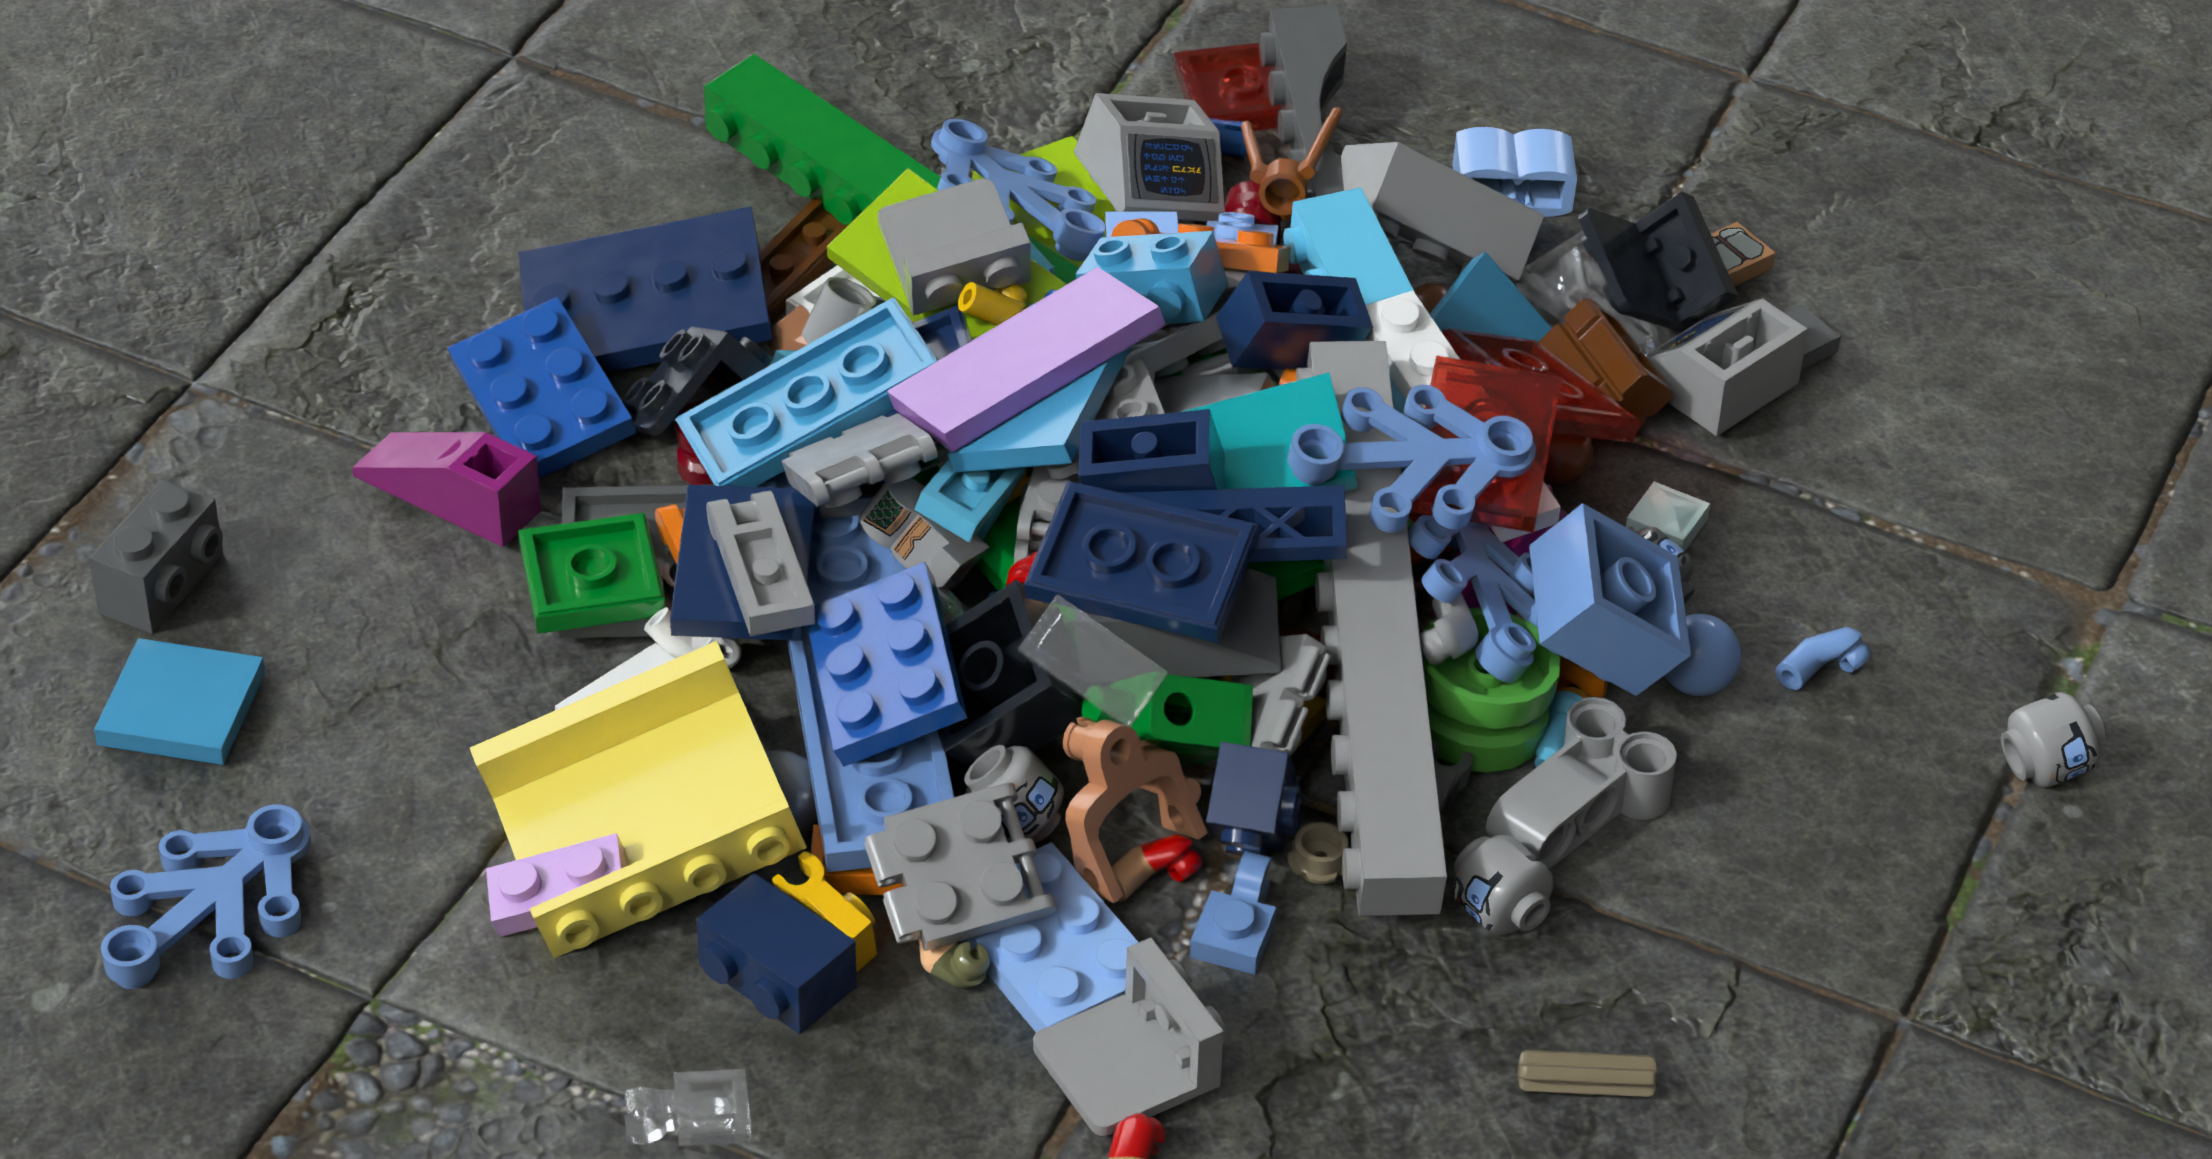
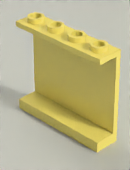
M717 641L470 747L475 764L494 800L516 860L617 833L624 847L626 867L530 908L533 919L554 959L575 949L586 947L593 941L639 921L650 919L657 913L698 895L714 891L721 885L762 867L775 864L785 857L807 848Z

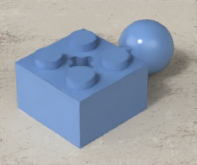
M1583 503L1529 545L1540 645L1546 647L1553 654L1563 656L1591 671L1603 681L1611 682L1635 696L1663 676L1671 686L1684 694L1709 696L1726 688L1737 675L1741 664V647L1732 628L1723 620L1712 615L1692 614L1686 616L1678 556Z

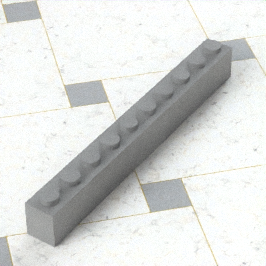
M1386 341L1310 342L1307 368H1296L1295 381L1329 372L1340 415L1347 393L1357 387H1366L1376 391L1382 397L1383 402L1393 408ZM1355 407L1360 411L1370 412L1363 407ZM1342 420L1347 443L1396 441L1377 428L1366 432L1353 430ZM1400 467L1354 469L1359 487L1345 491L1347 559H1325L1324 572H1317L1315 580L1317 612H1328L1329 626L1321 627L1320 643L1326 646L1324 655L1325 653L1331 655L1328 665H1333L1335 680H1327L1326 683L1328 720H1339L1340 735L1332 736V771L1334 776L1344 775L1346 791H1338L1337 824L1339 832H1350L1352 847L1343 849V884L1345 889H1356L1358 916L1440 914L1447 873L1407 524L1402 530L1389 533L1377 529L1369 520V510L1374 494L1382 488L1390 487L1401 475ZM1382 507L1388 512L1397 513L1393 508Z

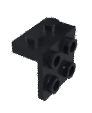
M1680 192L1636 223L1592 208H1588L1579 214L1578 219L1584 231V234L1581 236L1582 244L1588 255L1598 263L1606 281L1603 287L1606 299L1619 314L1682 333L1738 296L1694 196Z
M691 326L688 331L682 329L669 339L660 353V358L664 361L649 379L642 377L635 382L623 397L622 403L632 417V425L636 431L658 436L669 426L709 375H712L725 388L729 389L767 368L773 359L759 345L746 337H743L739 342L728 332Z

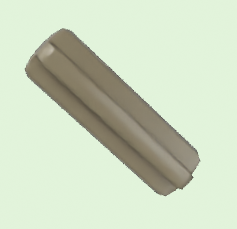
M1525 1050L1521 1052L1518 1061V1084L1520 1090L1524 1092L1648 1098L1654 1095L1656 1089L1657 1066L1655 1058L1650 1055Z

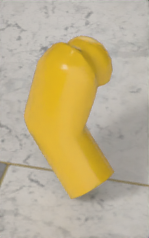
M969 282L960 293L958 307L960 311L998 326L1028 308L1026 304L1028 295L1021 286L1016 284L996 288L994 291L977 283Z

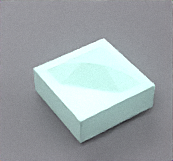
M1654 481L1627 517L1626 528L1633 527L1639 531L1646 527H1656L1685 551L1707 522L1710 503Z

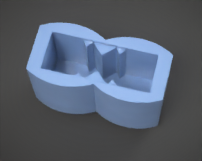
M1474 127L1456 133L1453 170L1543 214L1544 217L1560 216L1572 212L1577 174L1571 136L1550 129H1532L1512 134L1506 130L1493 127Z

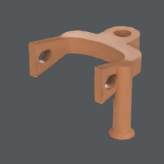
M1087 717L1076 718L1078 725L1071 722L1063 737V749L1066 755L1071 759L1084 762L1089 783L1072 799L1066 810L1065 820L1071 838L1074 867L1100 898L1115 903L1123 897V893L1098 837L1099 828L1105 817L1128 794L1140 788L1158 795L1163 828L1199 840L1208 833L1196 806L1201 796V787L1198 781L1183 775L1179 757L1175 752L1151 745L1142 747L1136 731L1130 726L1112 720L1095 722Z

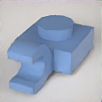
M1245 851L1238 866L1231 895L1211 890L1190 940V958L1253 975L1256 974L1276 924V907L1263 904L1270 887V880L1265 879L1271 865V857Z

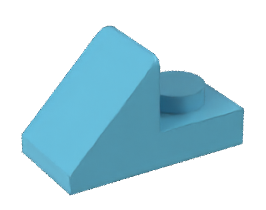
M948 459L922 490L914 510L967 542H970L975 535L984 539L1028 467L960 473L954 471L951 461Z

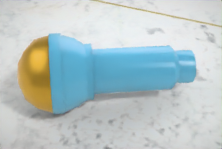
M1572 686L1562 687L1555 692L1554 700L1549 706V723L1536 749L1537 757L1534 761L1536 767L1564 746L1568 710L1575 702L1583 698H1589L1584 691Z

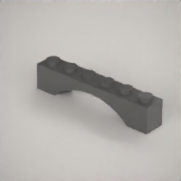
M1337 4L1270 9L1269 31L1260 33L1259 52L1262 67H1271L1272 70L1269 72L1268 77L1270 102L1272 106L1280 105L1281 110L1278 112L1281 145L1290 144L1291 150H1288L1287 158L1299 163L1305 160L1322 128L1321 117L1329 101L1343 85L1347 40ZM1330 143L1327 144L1316 165L1314 176L1309 179L1306 199L1344 191L1342 163L1330 146ZM1398 236L1396 239L1387 238L1397 257Z

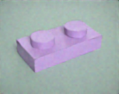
M617 833L486 868L491 922L499 937L538 927L533 919L530 908L626 867L625 850Z

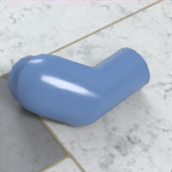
M1849 627L1840 628L1805 638L1776 667L1775 674L1778 681L1789 690H1799L1823 665L1833 659L1837 660L1843 671L1852 673L1870 659L1871 648L1860 639L1863 634L1858 630Z

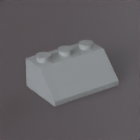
M1400 142L1345 145L1341 155L1344 191L1362 188L1387 238L1396 239L1397 235L1413 242L1412 251L1425 259L1438 263H1445L1446 259L1462 266L1460 274L1473 258L1486 251L1511 281L1520 280L1544 218L1543 214Z

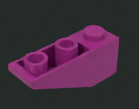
M391 432L352 467L353 477L501 547H504L518 534V530H522L541 512L537 456L487 432Z

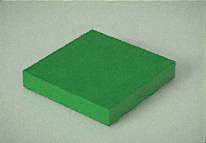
M645 513L518 530L520 551L537 634L647 619L665 608V598Z

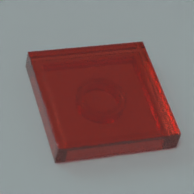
M1259 43L1174 53L1173 69L1184 99L1195 100L1208 118L1225 121H1249L1254 131L1278 128V112L1281 110V105H1271L1268 77L1269 72L1272 70L1271 67H1262Z

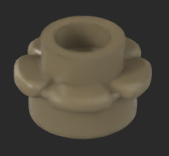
M1315 822L1305 825L1297 832L1291 844L1292 851L1287 854V862L1290 869L1296 875H1300L1308 882L1314 884L1334 882L1338 875H1343V849L1348 848L1349 844L1347 835L1344 832H1339L1338 827L1330 823Z

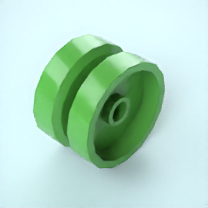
M1469 608L1478 629V641L1471 651L1457 659H1453L1450 656L1443 663L1434 665L1428 662L1421 650L1431 741L1440 743L1437 760L1450 766L1459 763L1462 754L1468 752L1472 753L1473 756L1471 771L1487 773L1511 770L1534 757L1536 749L1546 732L1549 721V706L1554 700L1559 679L1560 656L1553 654L1546 647L1540 645L1538 628L1535 625L1509 613L1512 622L1526 629L1534 638L1536 643V649L1533 651L1534 661L1514 683H1506L1495 678L1482 667L1475 654L1477 645L1489 632L1481 608ZM1438 619L1431 620L1423 631L1434 628V621Z

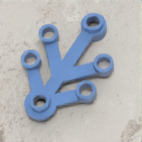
M948 119L944 121L942 128L934 132L931 140L932 149L939 155L940 161L946 165V172L941 174L937 190L940 191L973 181L968 177L969 170L972 168L984 179L994 183L1010 225H1012L1015 216L1014 212L1009 208V202L1012 199L1054 232L1055 249L1059 254L1071 260L1085 261L1099 239L1103 237L1106 228L1104 222L1092 214L1096 204V198L1093 194L1082 188L1065 187L1053 183L1057 174V168L1045 159L1026 157L987 146L988 135L986 131L972 122L962 119ZM1045 200L1058 203L1057 209Z
M1417 385L1413 387L1408 393L1403 410L1404 414L1384 403L1382 397L1376 391L1366 387H1357L1350 390L1345 397L1341 411L1343 422L1349 428L1361 432L1377 428L1396 441L1343 443L1340 435L1333 429L1320 424H1308L1300 427L1294 433L1287 456L1288 464L1294 476L1298 480L1311 485L1325 482L1333 477L1337 470L1408 467L1390 487L1382 488L1374 494L1369 510V520L1373 526L1381 531L1393 533L1402 530L1406 526L1412 503L1447 465L1471 464L1455 485L1449 484L1439 489L1432 508V516L1439 525L1448 529H1461L1470 522L1476 499L1497 476L1516 477L1527 472L1533 464L1536 447L1530 429L1522 421L1510 416H1496L1484 423L1446 400L1444 394L1434 386ZM1418 404L1427 405L1432 409L1422 408ZM1355 407H1363L1370 412L1360 411ZM1440 424L1459 438L1443 439L1428 429ZM1446 504H1453L1461 509H1452L1448 507ZM1382 507L1393 508L1397 513L1388 512Z
M1435 498L1431 503V509L1433 508ZM1446 504L1448 507L1452 509H1461L1456 505ZM1476 505L1474 506L1470 522L1461 529H1448L1439 525L1434 520L1432 512L1429 516H1420L1408 531L1409 545L1418 554L1428 559H1436L1447 545L1461 552V555L1451 562L1445 559H1437L1422 577L1424 588L1435 599L1443 603H1452L1467 586V583L1472 582L1489 628L1488 634L1475 649L1476 657L1482 667L1495 678L1506 683L1516 682L1533 663V651L1536 649V643L1526 629L1512 622L1505 601L1526 621L1531 622L1538 628L1535 600L1531 597L1535 595L1530 553H1523L1519 558L1503 542H1500L1489 530V524Z
M273 804L255 811L248 819L245 829L196 834L187 830H177L166 834L159 842L161 865L166 872L145 873L139 870H127L119 873L110 884L113 906L122 915L138 916L147 912L153 906L156 899L185 898L149 928L140 925H125L108 933L101 944L106 975L119 986L127 989H136L147 985L160 967V955L215 909L216 938L211 942L209 949L214 972L226 979L240 978L250 972L254 965L251 941L245 935L243 885L264 868L267 895L258 904L261 929L265 934L276 938L287 937L295 933L301 926L302 918L299 900L292 890L291 864L302 858L311 845L310 828L307 822L292 807ZM187 851L185 854L174 855L176 852ZM234 856L223 866L199 868L202 864V858ZM131 891H140L137 894L125 895ZM279 912L287 913L283 916H272L273 914ZM230 953H239V955L235 957H224L225 955Z

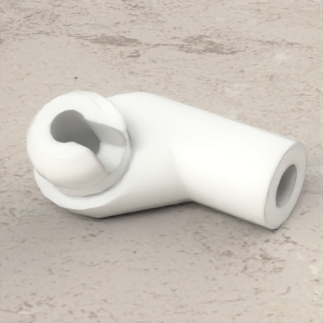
M667 607L654 614L644 627V630L675 659L715 641L718 642L728 668L735 666L741 658V645L736 638L671 636V611Z

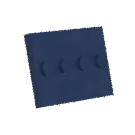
M751 206L518 252L524 312L558 297L604 373L664 361L660 358V353L665 344L678 331L682 329L688 331L691 326L728 332L739 342L743 337L755 343L773 340L756 223Z

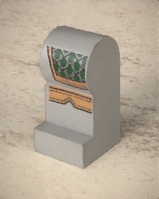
M909 478L897 483H884L860 513V523L864 531L875 542L890 549L892 555L906 569L926 562L935 578L939 597L960 584L989 549V546L977 535L970 542H967L914 510L918 498L925 488L915 479Z

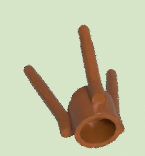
M1340 107L1332 109L1305 160L1300 163L1290 158H1279L1272 161L1269 165L1264 164L1251 122L1244 121L1241 124L1243 140L1251 165L1250 179L1260 184L1259 197L1262 205L1269 212L1281 215L1284 221H1291L1293 202L1306 199L1309 179L1314 176L1316 165L1343 114Z

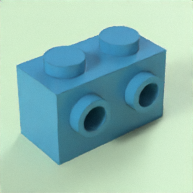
M1213 231L1101 237L1075 274L1076 278H1079L1096 267L1101 268L1139 294L1144 293L1145 298L1158 305L1165 324L1204 322L1228 285Z

